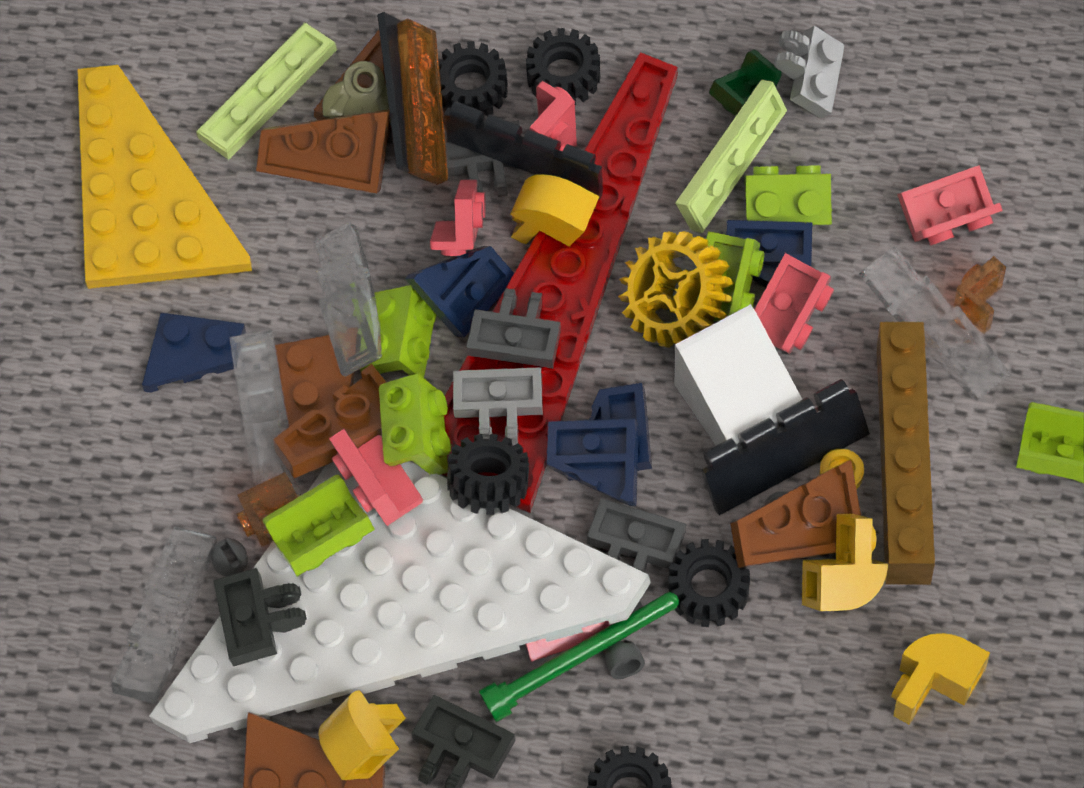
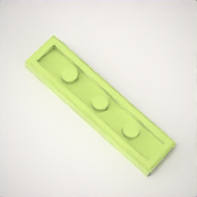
M304 23L196 131L198 139L229 160L337 51L336 43L307 23Z
M766 80L759 82L676 201V205L690 230L699 233L704 232L787 112L773 82Z

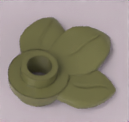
M358 61L352 64L346 70L343 81L330 86L326 91L322 102L323 117L334 118L388 110L389 103L383 72L377 65L369 61ZM361 74L369 76L372 81L371 87L362 88L359 86L357 77Z

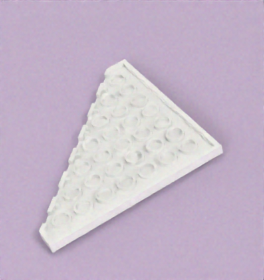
M411 461L400 465L422 496L423 502L387 526L375 508L367 513L352 490L358 487L359 484L354 476L345 480L334 462L324 467L309 490L334 475H340L352 497L368 515L375 530L365 535L357 544L345 547L327 558L316 569L306 571L299 576H296L280 554L274 541H272L254 567L258 569L261 575L264 589L294 583L300 586L302 595L297 603L289 604L279 609L268 607V611L273 613L283 609L299 607L305 610L307 617L305 625L285 633L273 631L277 649L276 655L233 667L228 657L221 617L219 616L149 717L154 724L189 743L207 739V734L230 727H233L234 730L246 728L248 712L260 715L270 720V716L294 709L299 713L333 703V698L347 695L354 691L360 690L362 694L394 686V681L421 674L423 678L458 668L457 663L483 656L484 660L518 651L520 650V645L546 638L547 642L581 633L583 632V627L604 621H609L610 625L627 620L651 583L648 574L512 509L501 513L499 508H494V515H486L485 508H480L478 514L472 513L470 504L463 509L458 506V499L454 501L451 499L450 491H447L446 478L438 474L430 475Z

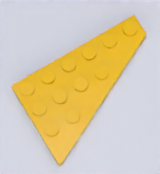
M119 65L77 69L84 261L87 288L252 271L249 254Z

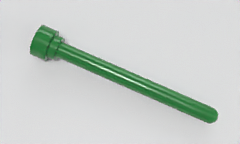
M672 592L665 593L632 612L627 620L611 624L513 682L506 684L503 681L498 685L493 682L480 689L479 693L496 723L512 714L511 709L518 705V699L676 609L679 604L678 596Z

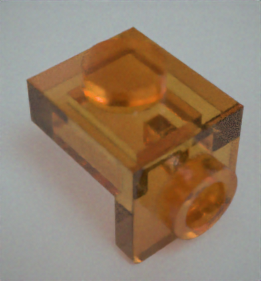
M995 256L984 265L976 264L967 271L962 278L961 284L957 286L954 301L955 311L961 321L967 326L977 327L983 334L991 329L994 309L986 300L1002 288L1006 266Z
M286 472L237 494L244 510L236 513L246 536L250 537L256 534L261 547L269 544L266 536L269 532L263 523L264 517L298 498Z

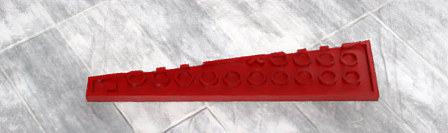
M641 52L585 148V151L596 155L594 164L602 167L603 194L596 203L585 231L570 246L539 231L506 287L516 291L517 304L513 315L526 317L528 300L532 292L542 293V308L539 319L561 322V333L553 368L467 356L459 371L541 368L543 415L517 416L518 444L523 447V453L527 452L529 457L527 495L525 499L520 500V505L517 508L531 513L547 465L548 422L562 421L678 76L677 66ZM504 292L493 312L500 313ZM453 382L445 394L448 411L444 415L445 432L449 437L451 445L450 454H452V448L455 444L461 447V440L468 437L471 442H474V435H479V417H454ZM507 416L490 417L492 434L498 435L497 441L502 442L505 438ZM447 472V473H443V474H441V475L447 477L448 472ZM491 472L478 473V474L484 475V476H495V475H498V474L491 473Z

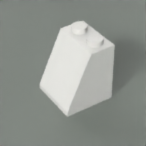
M751 304L675 344L674 385L716 446L732 438L738 449L742 448L738 434L767 418H771L778 429L781 426L778 424L776 413L802 400Z

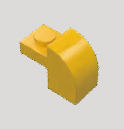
M551 175L530 176L525 180L510 213L512 220L517 222L511 238L520 243L527 244L541 231L570 246L585 231L599 196L560 177Z
M837 514L836 559L803 560V606L818 611L852 610L867 604L877 595L886 579L888 563L872 559V552L876 547V532L872 526V518L856 514Z
M946 633L930 634L914 641L902 654L899 671L904 674L899 679L891 695V698L896 700L893 716L910 725L931 688L964 706L986 670L990 652L962 637Z
M360 690L354 691L320 725L319 741L325 755L342 780L370 778L399 750L390 734L406 717L397 704H369Z

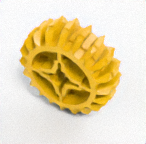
M671 231L663 232L662 240L657 237L648 238L649 250L643 247L635 248L639 258L637 262L630 260L625 262L631 273L629 277L625 276L619 280L622 284L627 285L628 289L618 297L622 302L630 304L622 314L626 318L634 319L630 327L635 332L643 333V338L646 341L657 342L659 346L670 348L673 344H677L713 325L715 317L720 319L727 317L726 313L720 308L722 302L729 303L732 301L731 296L724 293V288L729 287L734 282L730 277L722 276L730 266L726 261L718 260L721 254L720 250L717 247L708 246L709 242L707 239L700 236L693 237V234L686 231L679 232L678 235ZM688 256L697 268L692 271L686 269L682 271L681 267L675 265L673 259ZM673 290L677 291L675 296H673ZM660 308H669L670 312L676 314L678 321L664 323L655 311Z

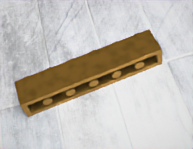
M880 322L877 339L884 560L885 563H888L885 584L931 585L935 566L924 322Z

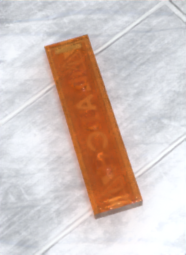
M407 18L397 23L408 169L409 174L439 185L448 180L436 31Z

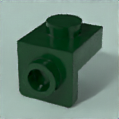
M753 49L747 52L740 69L713 81L709 94L721 103L725 110L736 116L761 80L771 81L777 87L782 72L775 68V65L757 50Z

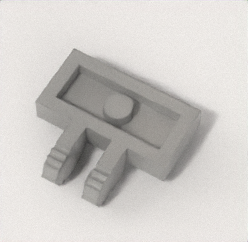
M816 26L805 30L803 35L797 31H783L778 44L783 47L782 49H786V52H778L774 65L775 68H778V70H781L782 73L794 80L790 100L819 118L831 114L845 45Z
M541 368L453 371L454 417H479V434H482L483 440H490V434H492L490 417L507 416L505 437L512 439V446L518 443L517 416L543 415Z

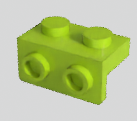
M821 165L796 166V174L779 175V166L753 167V175L744 176L747 221L812 222V225H832L831 173L821 174Z
M708 231L706 238L709 242L708 246L717 247L721 252L718 260H724L730 266L722 276L730 277L734 282L729 287L724 288V293L730 295L732 301L729 303L722 302L720 309L728 317L750 304L753 307L755 294L749 293L753 276L759 277L761 274L765 255L764 251H759L760 243L755 239H743ZM715 317L713 321L719 322L722 319Z
M411 285L371 293L357 367L360 371L373 364L380 374L403 370L408 375L418 373L423 378L425 377L436 314Z
M418 373L381 384L379 386L384 462L389 466H395L413 461L430 475L447 473V455L450 454L451 445L449 437L445 432L444 415L447 414L448 407L442 391L436 389Z
M1035 402L1029 403L1016 468L1029 470L1036 474H1049L1084 483V412Z
M338 474L263 519V523L277 549L296 576L316 569L327 558L345 547L357 544L365 535L375 530L368 515L352 497L344 480Z

